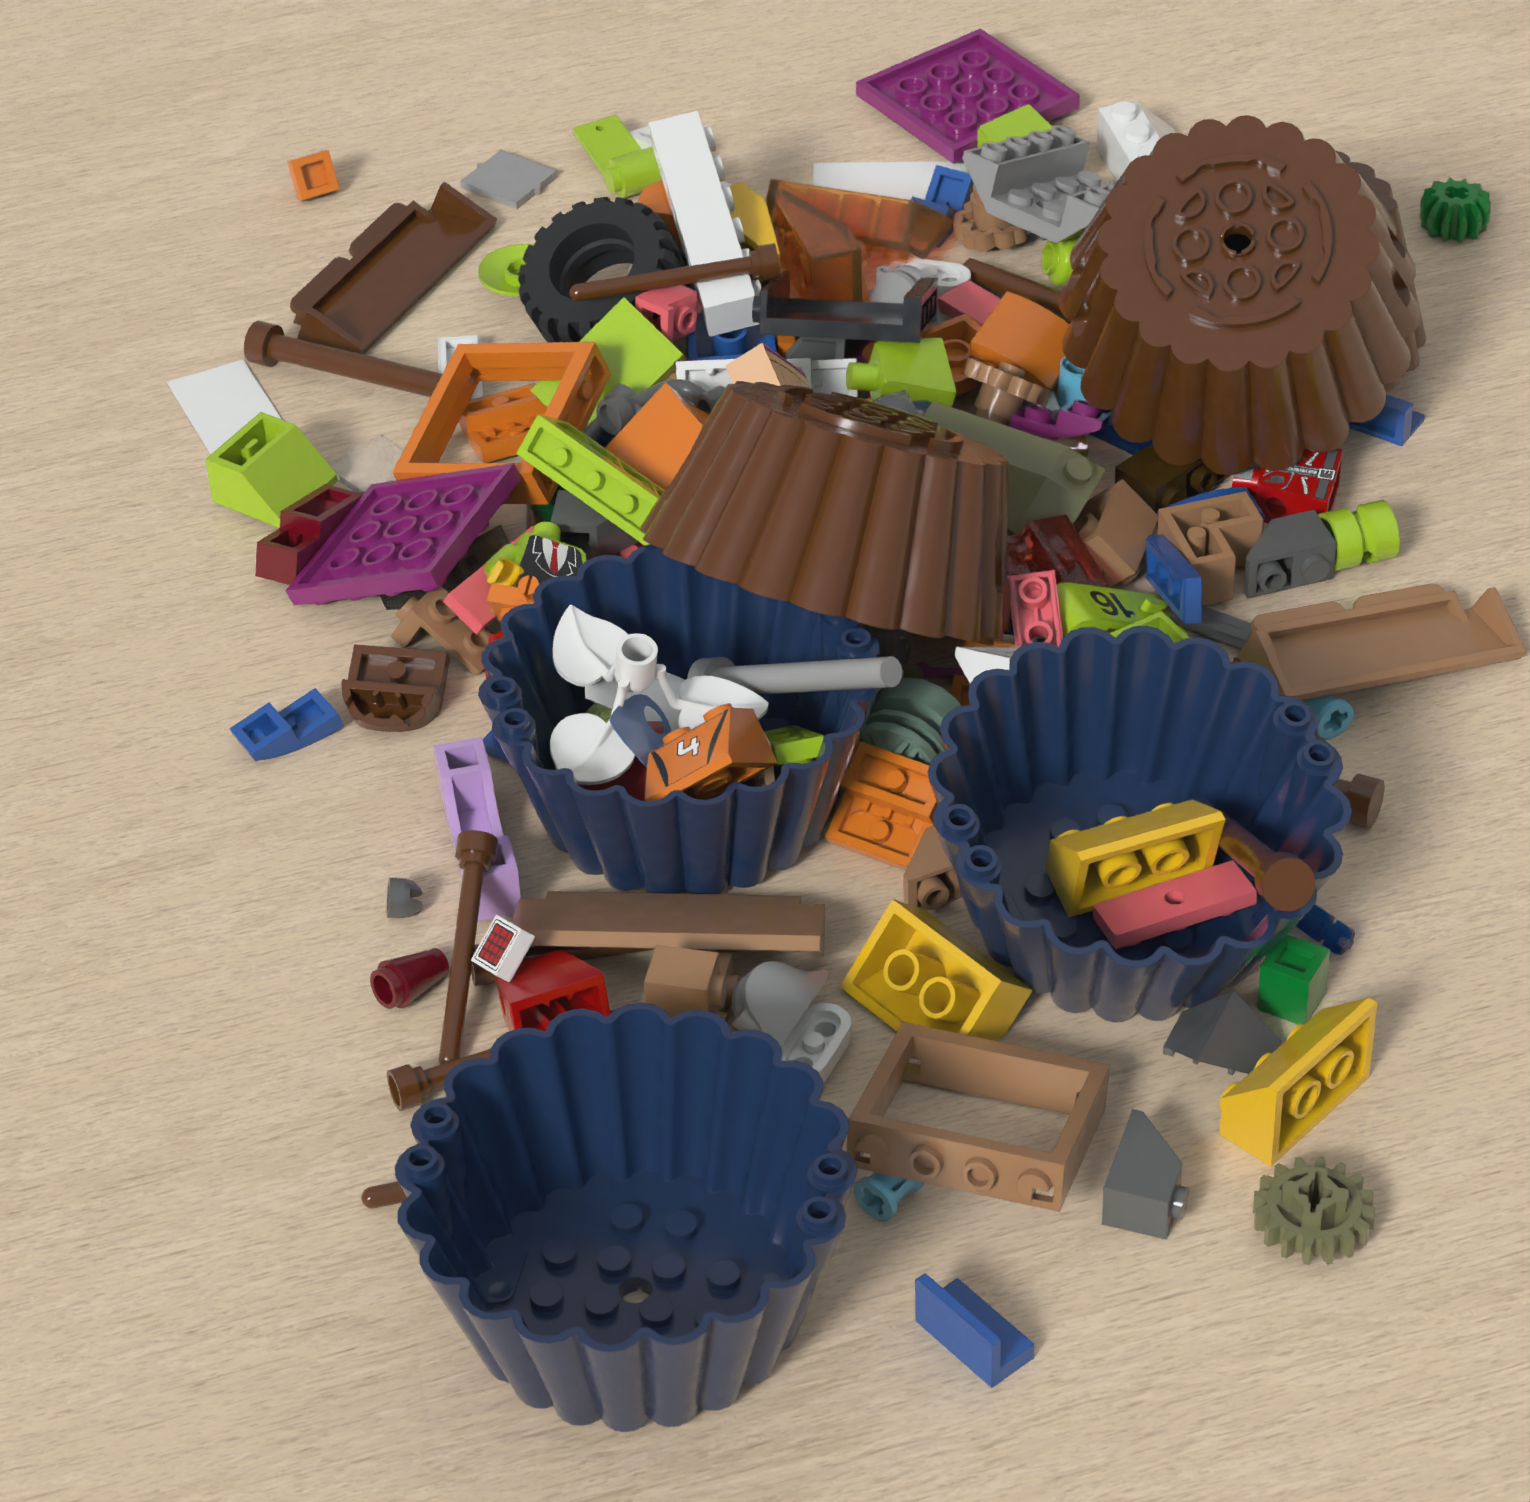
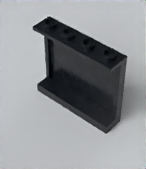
M784 270L780 274V278L773 279L761 289L759 296H754L752 319L754 323H760V335L920 343L937 319L938 278L921 277L904 296L903 303L790 298L791 271Z

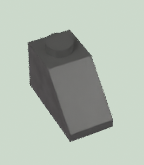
M1132 1109L1104 1184L1102 1225L1167 1239L1173 1219L1182 1220L1185 1215L1189 1199V1187L1181 1186L1182 1161L1143 1111Z

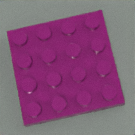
M981 28L856 81V96L953 164L963 161L965 150L977 148L978 129L981 125L1020 107L1030 104L1047 122L1059 119L1063 115L1080 108L1079 93Z
M511 463L371 484L285 590L293 605L310 603L323 605L334 600L350 599L357 601L367 596L381 594L395 596L405 591L421 589L429 592L441 587L447 581V575L457 562L467 555L468 548L476 537L489 526V520L499 507L509 500V494L521 480L515 464Z

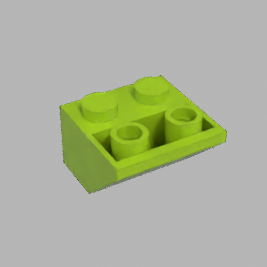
M263 412L258 413L205 459L212 502L280 528L281 510L324 484L333 486L338 481L337 473L297 425Z

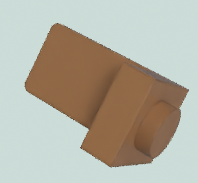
M442 586L427 592L421 599L415 595L412 596L396 614L401 622L391 637L405 648L423 630H426L474 675H479L485 669L481 662L482 652L488 645L489 635L494 633L485 627L476 635L443 602L449 593Z

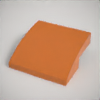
M1006 291L972 339L970 355L998 365L1002 361L1025 370L1024 380L1052 391L1059 381L1060 362L1065 357L1062 340L1070 324L1037 303Z
M665 382L605 448L665 490L690 453L704 421L694 414L679 393Z
M536 383L469 401L459 424L473 450L483 463L517 455L516 453L537 415L545 414L547 407L530 391Z
M860 741L849 769L840 786L845 793L825 834V838L833 845L906 871L925 829L934 825L933 814L938 804L929 782V765Z

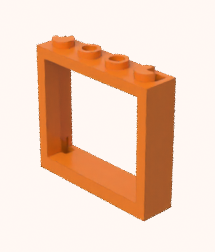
M596 343L458 344L433 394L430 396L416 427L413 429L404 451L392 472L396 480L511 464L438 463L479 381L561 380L544 416L567 421L581 432H584L611 376V372ZM522 459L521 463H514L521 476V480L509 494L510 498L505 504L549 505L558 484L524 459Z

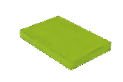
M624 297L579 341L595 342L611 372V376L597 405L604 400V397L617 384H624L637 394L659 382L665 381L676 370V362L686 360L684 354ZM561 380L539 381L530 391L548 408ZM597 405L590 417L587 426L597 417Z

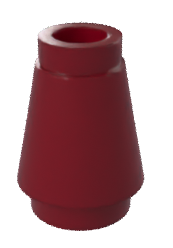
M438 948L384 960L379 963L377 970L371 973V989L378 1002L385 1008L392 1009L397 1007L403 1009L440 981L441 978L449 974V963L444 953Z

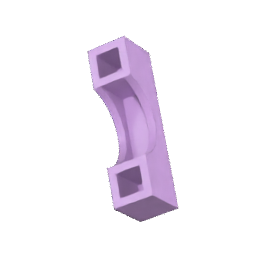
M478 737L434 745L438 789L454 852H456L458 834L463 831H484L496 836L498 839L496 861L490 865L489 871L485 872L483 876L478 921L493 919L496 915L500 917L513 915L521 898L518 868L509 835L504 836L496 804L491 768L483 739ZM459 867V871H460V875H461V879H462V878H463V870Z

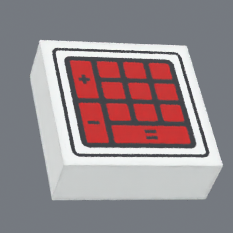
M496 915L471 961L501 979L510 982L533 943L535 936Z

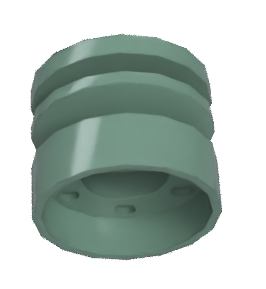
M901 678L897 686L883 688L878 693L860 741L930 765L931 760L938 753L945 751L940 732L942 719L949 711L961 706V704L941 686L924 679Z

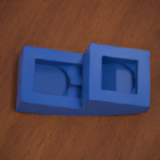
M314 688L280 712L269 702L229 729L253 760L259 761L300 750L329 736L344 725L339 714L319 691Z

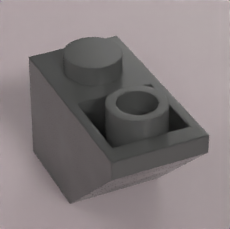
M558 490L551 523L558 525L560 528V542L581 548L586 554V561L593 557L614 555L639 542L569 491Z
M1315 510L1271 519L1246 556L1244 594L1247 599L1334 579L1337 542Z

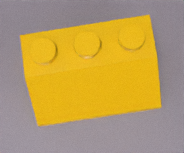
M1192 799L1178 804L1164 803L1155 807L1150 812L1129 818L1125 816L1115 817L1104 825L1083 831L1069 830L1050 840L1045 870L1068 918L1093 911V904L1213 867L1225 818L1221 811Z
M894 899L891 900L839 986L895 1031H898L902 1022L993 1041H997L1007 1033L1033 991L925 909Z
M1368 997L1321 1009L1306 1024H1298L1280 1047L1273 1053H1265L1258 1060L1253 1071L1239 1083L1233 1082L1225 1089L1219 1101V1109L1221 1110L1219 1135L1272 1167L1370 1077L1377 1002Z

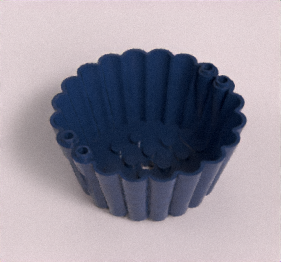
M651 544L633 551L628 559L616 555L593 557L579 567L577 576L563 575L543 581L534 591L533 598L535 603L522 604L504 614L500 622L504 638L497 639L487 645L482 652L481 658L489 678L485 679L479 687L478 696L493 723L492 729L510 765L517 771L535 811L553 845L558 850L569 853L579 871L590 875L604 874L610 886L624 891L644 887L647 893L681 894L686 890L690 894H720L728 885L748 888L761 883L767 875V870L779 871L793 866L798 861L801 849L815 844L821 838L827 819L832 813L840 794L841 782L853 760L880 688L758 694L768 702L767 712L759 719L763 731L797 725L824 736L818 756L813 758V762L804 764L785 763L782 767H775L774 765L775 781L761 787L749 786L751 783L750 779L743 783L734 782L728 786L723 794L708 800L691 798L680 790H674L661 799L642 801L630 796L626 789L620 785H615L605 790H586L578 785L571 769L555 768L550 754V738L553 730L566 717L586 713L595 703L585 698V687L576 686L566 681L557 672L553 662L555 631L565 610L569 605H573L588 615L620 627L628 635L639 633L652 638L658 648L657 664L665 665L666 672L684 680L687 679L692 664L701 658L725 657L731 660L735 666L878 657L879 642L876 637L867 630L859 628V622L847 617L816 613L801 608L789 601L757 595L741 588L738 584L704 575L698 572L695 566L662 554L663 549Z
M1133 626L1122 631L1117 638L1107 631L1095 627H1082L1069 632L1062 639L1059 647L1044 642H1033L1021 646L1011 656L1009 670L996 668L986 670L975 676L969 685L968 697L970 705L959 706L949 711L942 719L940 732L945 751L938 753L931 760L928 776L938 804L933 814L936 832L957 875L960 893L973 924L980 930L990 957L999 964L1012 966L1014 976L1033 990L1031 993L1043 994L1050 992L1052 1001L1062 1010L1071 1013H1081L1092 1008L1099 1017L1114 1023L1129 1020L1136 1012L1146 1019L1163 1021L1171 1018L1181 1006L1187 1008L1194 1007L1218 997L1226 987L1235 986L1241 982L1311 911L1316 902L1318 890L1342 864L1343 851L1336 837L1350 821L1352 809L1350 801L1345 794L1334 787L1343 770L1341 756L1332 745L1324 740L1314 738L1318 725L1313 709L1302 700L1292 696L1278 695L1279 684L1275 676L1266 667L1246 661L1230 663L1227 652L1219 644L1209 639L1194 637L1174 643L1169 635L1158 628L1150 626ZM1193 799L1212 808L1225 811L1275 853L1288 852L1296 855L1311 868L1315 877V889L1312 897L1303 907L1297 910L1281 911L1275 909L1257 891L1256 905L1237 910L1228 916H1218L1188 926L1181 931H1172L1141 941L1135 946H1125L1115 950L1094 921L1093 911L1068 918L1045 870L1050 840L1057 838L1066 831H1083L1104 825L1115 817L1125 816L1129 818L1150 812L1155 807L1164 803L1178 804ZM1218 847L1213 866L1233 860L1256 889L1255 877Z
M641 1002L626 1004L614 1010L608 1017L588 1009L569 1010L559 1014L550 1021L545 1031L535 1028H518L506 1032L496 1039L491 1047L490 1059L474 1058L456 1065L445 1077L443 1088L447 1097L433 1099L422 1105L413 1114L410 1125L417 1144L404 1151L398 1157L394 1167L395 1177L407 1196L398 1209V1224L419 1255V1263L424 1274L490 1373L498 1380L510 1383L519 1399L526 1405L541 1409L554 1406L559 1417L571 1425L584 1426L602 1419L607 1427L620 1432L636 1431L644 1427L650 1419L658 1425L666 1427L681 1426L688 1423L696 1415L698 1408L708 1411L725 1409L737 1400L742 1385L751 1386L767 1379L774 1369L780 1352L787 1349L795 1340L809 1308L819 1274L831 1258L843 1231L846 1220L844 1206L858 1171L855 1160L848 1152L842 1150L849 1131L848 1117L841 1108L830 1102L820 1100L823 1092V1080L817 1070L799 1061H781L782 1049L780 1044L770 1034L759 1030L745 1029L731 1033L728 1023L720 1015L713 1012L695 1009L681 1012L671 1018L664 1009L654 1004ZM638 1286L643 1287V1292L650 1295L639 1303H630L623 1299L625 1295L636 1292Z

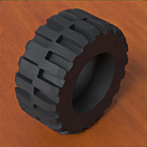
M609 197L594 198V203L590 204L581 201L571 205L573 210L565 214L559 212L551 218L553 223L547 228L542 226L535 234V244L533 246L528 245L522 258L526 264L521 265L519 269L518 281L520 287L518 291L520 300L525 306V311L547 343L579 342L623 297L635 307L636 296L646 292L641 291L580 302L572 300L569 295L570 288L575 284L586 283L594 274L602 269L616 264L630 263L633 266L627 275L629 276L687 266L686 259L665 222L658 214H654L650 207L638 202L634 204L632 199L616 197L614 202H611ZM684 284L683 286L689 288L690 284ZM653 312V319L661 316Z

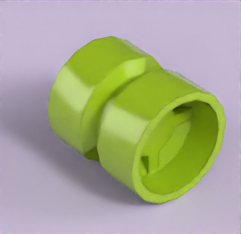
M1378 500L1360 504L1357 511L1353 512L1347 508L1318 514L1337 542L1334 571L1359 566L1362 559L1370 564L1397 557L1400 546L1399 529L1395 515L1386 501Z

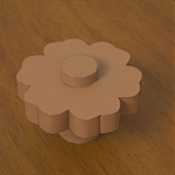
M973 185V192L970 196L971 201L964 204V210L958 211L953 215L952 224L955 239L964 241V246L967 249L988 251L995 246L1000 249H1008L1025 242L1027 239L1026 234L1031 233L988 214L975 185Z
M968 358L962 375L982 382L974 406L978 407L975 415L1009 426L1012 414L1021 408L1024 399L1046 408L1052 391L1024 380L1025 370L1002 361L999 368L996 369Z

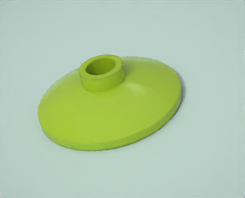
M534 244L508 245L496 249L485 256L478 268L479 279L483 286L500 295L520 297L518 291L520 287L518 281L519 269L521 265L526 264L522 258L528 245L533 246Z

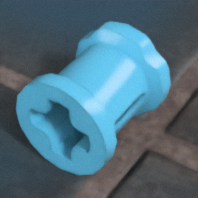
M1334 694L1302 700L1313 709L1317 717L1318 728L1316 733L1324 739H1331L1343 733L1354 718L1352 705L1344 699H1338Z
M874 1172L870 1177L864 1176L860 1178L853 1187V1193L857 1203L866 1213L875 1219L887 1221L896 1214L897 1204L908 1192L918 1191L924 1183Z

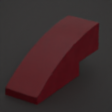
M324 484L281 510L280 528L257 542L255 576L290 585L363 494Z

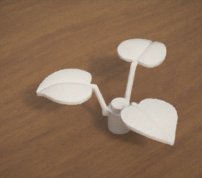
M573 605L568 606L559 621L553 641V662L557 672L566 681L581 687H585V685L592 686L602 678L607 682H613L616 678L618 689L611 715L619 705L623 707L627 692H643L653 684L655 679L658 680L670 706L673 709L681 710L678 718L680 728H695L705 722L703 715L706 712L730 703L735 708H753L758 720L767 712L768 702L761 696L737 683L714 676H695L684 680L680 685L678 698L666 676V666L657 664L658 648L655 641L649 636L639 633L628 635L620 627L588 615ZM579 713L566 717L558 723L550 738V754L555 768L571 769L577 783L580 785H597L612 781L623 775L635 759L634 753L613 729L610 718L605 723L603 719L594 714Z

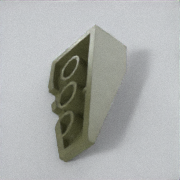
M933 401L925 412L924 418L937 422L939 427L954 430L963 437L985 444L987 448L1002 453L1003 458L1009 461L1007 535L1051 562L1106 469L1065 445Z

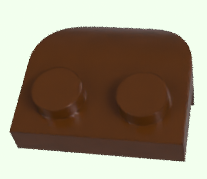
M354 644L348 679H342L341 684L342 696L352 719L363 728L384 732L411 731L429 724L438 715L442 706L450 663L448 653L443 651Z

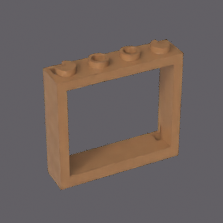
M902 1022L848 1119L849 1131L847 1134L846 1152L855 1160L858 1169L1060 1212L1106 1110L1110 1064ZM910 1058L921 1060V1064L909 1063ZM903 1080L1065 1113L1069 1114V1118L1051 1153L885 1118L884 1115ZM863 1154H870V1158L863 1156ZM1051 1186L1054 1187L1053 1197L1036 1193V1190L1049 1192Z

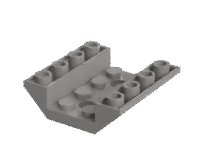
M1056 125L1051 130L1042 132L1031 131L1029 135L1022 137H1007L1006 141L998 143L986 142L981 147L965 150L963 154V161L988 214L1054 243L1081 236L1117 182L1113 180L1107 184L1102 182L1100 175L1090 171H1083L1090 142L1077 137L1075 130L1065 126Z

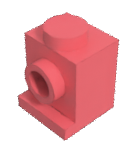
M683 285L649 290L636 296L635 308L672 344L673 341L695 332L697 317L702 312V304L696 291ZM653 312L661 316L653 319Z

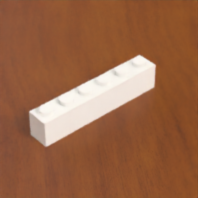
M698 111L648 122L653 152L687 265L691 266L749 256V248L741 249L739 244L745 242L739 217L731 218L730 212L735 211L730 187H721L720 182L725 181L720 156L712 157L711 155L712 151H716L711 126H702ZM749 274L693 283L702 304V315L709 337L760 324L754 323L752 319L754 296H759L761 291L759 280L751 281Z

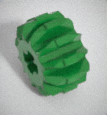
M1451 177L1448 178L1447 182L1433 181L1432 187L1424 189L1423 196L1421 197L1419 216L1421 227L1428 230L1431 237H1443L1444 242L1449 239H1456L1459 243H1462L1464 238L1477 239L1479 233L1486 231L1487 224L1490 222V193L1482 190L1479 183H1467L1466 178L1461 181H1454Z

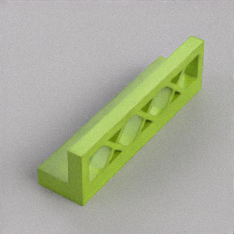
M538 414L516 454L644 546L650 545L643 540L645 533L640 530V527L664 489L567 421Z

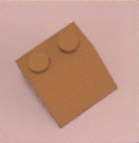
M1122 479L1086 502L1052 561L1050 562L1041 557L1034 573L1054 570L1056 584L1072 582L1111 588L1118 583L1125 585L1132 581L1142 568L1140 561L1146 551V539H1148L1149 535H1152L1158 521V515Z

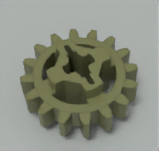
M1296 1157L1295 1166L1290 1170L1280 1163L1276 1164L1274 1178L1263 1175L1260 1178L1259 1191L1254 1192L1253 1213H1255V1230L1265 1231L1264 1244L1267 1247L1278 1243L1282 1244L1281 1257L1285 1259L1294 1252L1302 1253L1303 1264L1309 1265L1313 1255H1321L1325 1263L1329 1265L1333 1264L1334 1253L1338 1251L1342 1255L1351 1258L1354 1256L1355 1244L1366 1246L1369 1230H1373L1376 1209L1373 1207L1374 1193L1372 1190L1363 1189L1364 1177L1361 1174L1349 1178L1346 1177V1164L1342 1162L1333 1169L1326 1168L1324 1157H1318L1314 1166H1307L1301 1157Z

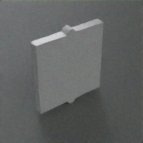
M500 150L486 162L477 164V169L462 179L460 184L461 188L518 209L534 195H540L541 190L558 176L555 169Z

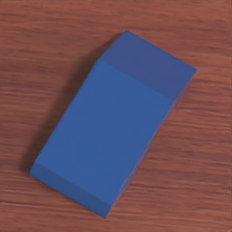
M936 165L925 200L912 196L899 236L939 248L954 231L952 224L954 213L964 210V204L971 201L970 196L973 192L974 183L970 174Z

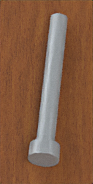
M892 656L735 666L731 660L725 657L701 658L695 661L689 669L687 679L703 675L719 677L746 687L756 694L890 688L900 683L902 667L900 662Z

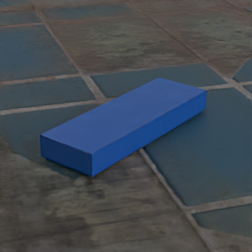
M1163 534L1149 535L1148 539H1146L1147 581L1184 624L1201 623L1202 577Z

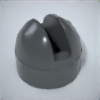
M389 877L387 918H406L418 913L422 907V902L410 899L423 894L418 884L406 878Z

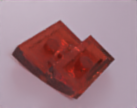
M1066 514L1027 521L1021 534L1007 536V576L1054 570L1056 584L1072 582L1107 588L1110 585Z

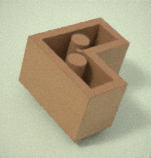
M1244 491L1158 509L1157 535L1163 534L1202 577L1201 605L1208 606L1233 600L1235 568L1246 564V556L1262 534L1263 518L1248 493Z
M656 945L644 980L645 1003L654 1004L664 1009L671 1018L681 1012L695 1009L710 1011L720 1015L729 1025L730 1016L727 1011L729 1006H732L733 990L741 979L739 975H733L732 953Z

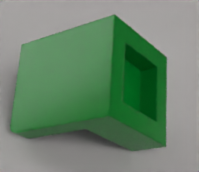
M1287 934L1260 965L1257 1008L1264 1013L1295 1024H1306L1326 994L1330 949Z

